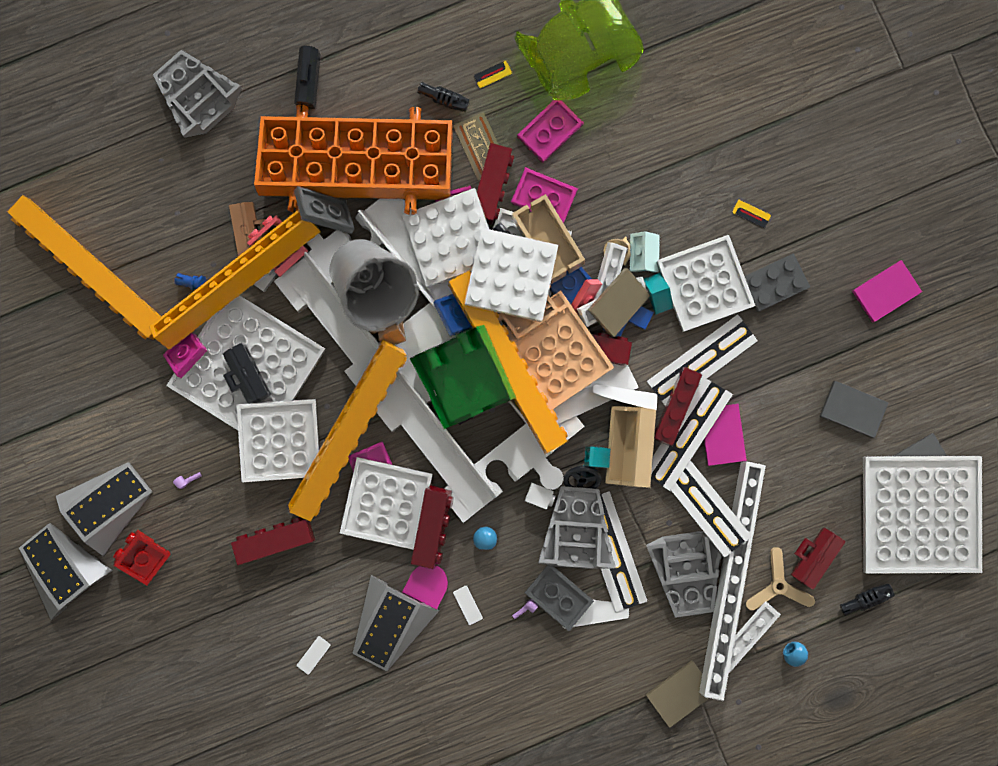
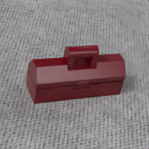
M824 527L813 542L804 538L794 553L801 560L791 573V576L806 587L814 590L846 541ZM809 546L812 547L805 557L803 554Z

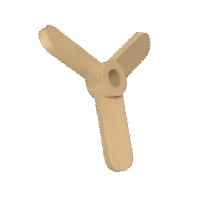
M778 547L772 548L770 551L771 584L747 600L746 607L754 611L762 606L765 601L768 602L778 594H782L807 607L813 606L815 599L812 595L785 581L782 550ZM778 583L782 584L781 589H777Z

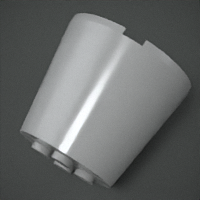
M365 239L349 241L342 245L333 255L330 262V276L344 313L355 326L366 331H384L389 326L401 323L412 312L418 299L419 285L417 284L415 272L403 260Z

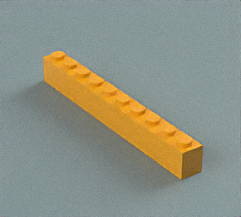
M22 195L7 211L12 216L11 220L19 227L22 225L26 228L25 233L32 239L37 238L40 241L39 245L47 252L50 250L54 254L52 257L60 264L65 263L68 266L67 271L75 277L78 275L82 279L80 282L85 287L94 289L96 291L95 296L103 302L106 300L113 312L122 314L124 316L123 321L131 327L134 325L138 329L137 333L142 338L154 340L155 338L149 326L162 316L31 199Z
M298 209L151 324L149 327L153 337L170 350L291 254L299 250L305 243L313 239L320 233L317 225L302 220Z
M469 270L450 280L448 286L472 328L485 325L516 396L513 400L544 454H547L568 442L566 439L568 435L565 429L559 427L556 422L558 417L554 410H549L545 394L543 392L540 393L537 389V380L533 375H529L527 371L529 367L526 361L518 356L517 352L519 350L515 342H510L507 337L509 332L504 324L501 325L499 323L498 313L464 305L471 277Z
M382 340L289 502L290 513L310 522L314 516L318 515L321 508L320 505L323 500L328 498L329 489L332 484L337 482L341 468L347 465L349 454L356 449L360 435L366 432L368 421L375 416L379 402L385 399L387 388L396 380L398 369L404 366L407 358L403 349Z

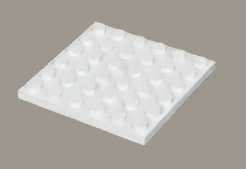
M239 295L214 314L198 335L207 352L182 378L177 377L174 373L166 386L238 430L236 405L247 404L241 390L239 389L232 393L223 375L231 370L222 353L241 342L247 345L271 393V396L257 402L263 403L295 400L326 349ZM236 374L232 377L236 385L240 384Z
M982 456L863 457V572L982 573Z

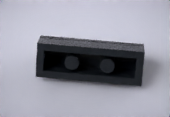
M304 45L299 48L294 104L296 107L301 104V108L302 105H306L309 109H316L321 54L317 48Z
M241 342L222 353L231 370L224 374L223 377L232 393L240 389L247 404L257 403L271 396L246 344ZM235 374L240 382L238 385H236L232 377Z

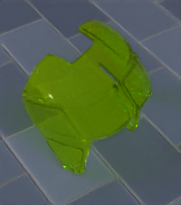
M561 0L558 4L561 12L550 19L538 37L524 35L519 31L516 32L515 41L530 67L534 68L540 83L554 100L575 99L590 91L587 78L589 71L610 59H615L620 71L625 72L638 62L644 50L642 40L622 9L619 0H581L577 3L573 0ZM584 32L588 34L595 50L592 51Z

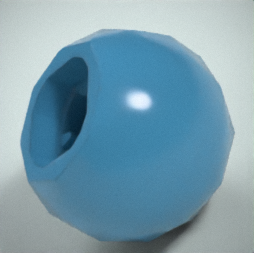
M489 527L479 528L473 536L474 545L478 549H492L497 543V534Z
M791 642L783 649V657L787 664L799 667L807 661L808 651L803 644Z

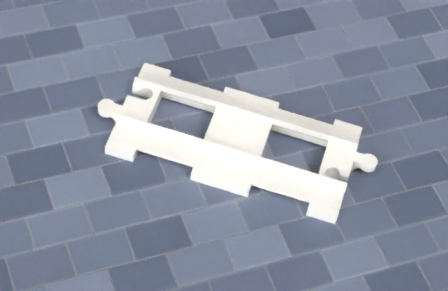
M380 198L366 210H358L359 213L356 216V220L363 228L371 232V242L382 248L386 246L391 254L403 260L412 268L416 274L420 291L430 303L403 323L406 341L395 344V346L404 350L407 359L404 366L398 369L394 383L390 384L387 388L385 399L379 402L377 414L392 432L402 425L448 484L444 489L452 490L451 497H454L452 509L463 523L503 492L497 483L490 481L486 476V467L493 460L503 461L508 467V474L514 481H517L534 468L540 475V482L545 488L550 490L558 488L563 482V474L561 470L552 466L546 459L554 450L544 454L513 399L508 402L526 424L476 464L472 463L450 433L443 429L439 419L428 407V404L432 401L409 358L457 336H449L433 304L435 300L453 293L448 286L450 280L426 287L403 214H405V200ZM336 230L326 239H323L318 233L307 242L312 250L308 253L304 252V258L274 282L299 313L309 307L353 363L344 372L356 386L381 342L378 343L369 331L358 328L347 318L330 276L331 259L342 245L351 241L350 235ZM577 416L558 424L559 427L565 429L568 435L566 437L567 440L585 427Z

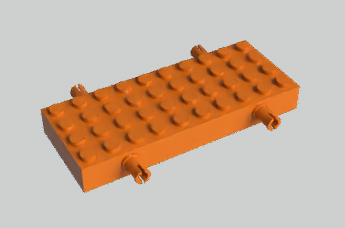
M301 104L296 107V117L261 116L254 186L258 196H289L288 211L294 212V208H296V211L299 209L294 193L297 186L336 198L405 199L404 213L410 215V207L412 215L417 213V199L444 200L450 197L452 120H421L422 110L419 107H416V114L414 107L409 109V120L307 117L309 108L306 105H302L301 109Z

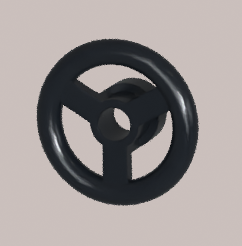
M584 465L569 469L563 477L565 487H574L569 483L570 476L577 480V488H582L584 484L595 481L593 485L586 488L597 489L602 481L598 470Z

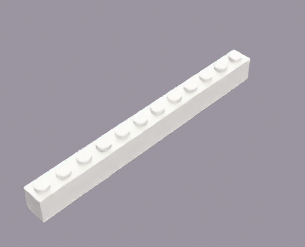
M741 462L732 512L752 537L723 558L699 693L704 697L724 700L766 465L751 462Z

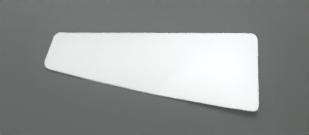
M596 384L593 386V393L644 408L657 409V394Z
M594 600L573 627L626 619L629 617V608L615 612L612 602Z

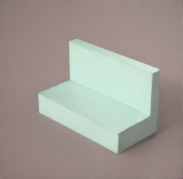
M646 231L630 234V271L658 273L659 235Z

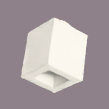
M531 482L525 501L547 509L548 506L552 507L555 500L554 491Z

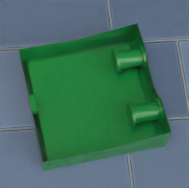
M485 325L474 327L442 344L409 358L430 396L443 429L516 398Z

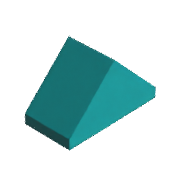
M661 273L644 278L648 293L651 295L649 299L655 315L673 309L670 287Z
M585 447L584 466L609 468L611 449Z

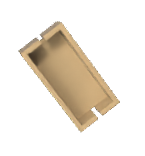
M546 194L531 202V213H529L528 205L512 213V220L523 237L558 245L551 284L565 277L567 271L570 274L584 266L585 259Z
M612 406L608 445L611 453L610 466L606 470V484L650 487L656 409Z

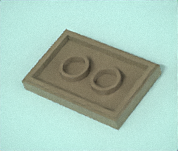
M624 268L590 306L588 311L611 337H615L651 295L630 270Z
M693 660L646 694L669 728L709 699V697H704L699 693L702 673Z

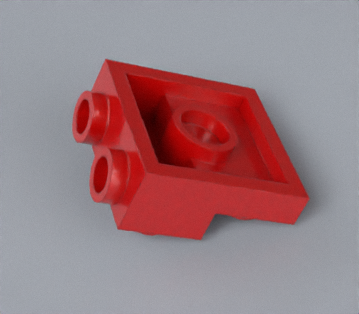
M137 530L135 534L131 532L125 540L126 546L123 549L119 548L113 556L115 559L114 566L147 586L171 553L156 544L154 539Z

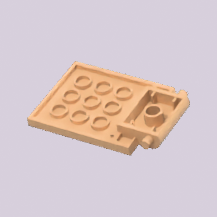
M561 290L551 297L547 296L542 322L498 313V321L503 320L506 323V328L509 332L507 337L510 342L514 341L518 347L519 352L517 354L520 359L523 358L529 367L527 369L529 375H533L537 380V389L540 393L543 392L545 394L549 410L555 409L614 369V366Z

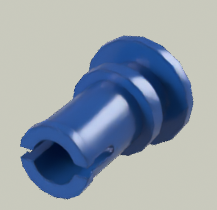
M177 273L176 277H179V279L175 278V285L188 287L193 291L206 282V277L203 275L191 277Z

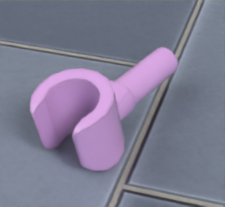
M199 472L187 479L179 476L173 483L177 488L183 489L188 483L202 477Z
M529 599L522 609L512 615L513 618L516 619L526 612L527 609L533 613L538 608V604Z

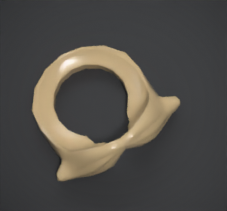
M627 237L611 239L608 242L627 248L628 251L623 265L626 266L631 256V246ZM606 243V245L604 246V250H603V251H604V254H605V250H606V247H607V243Z

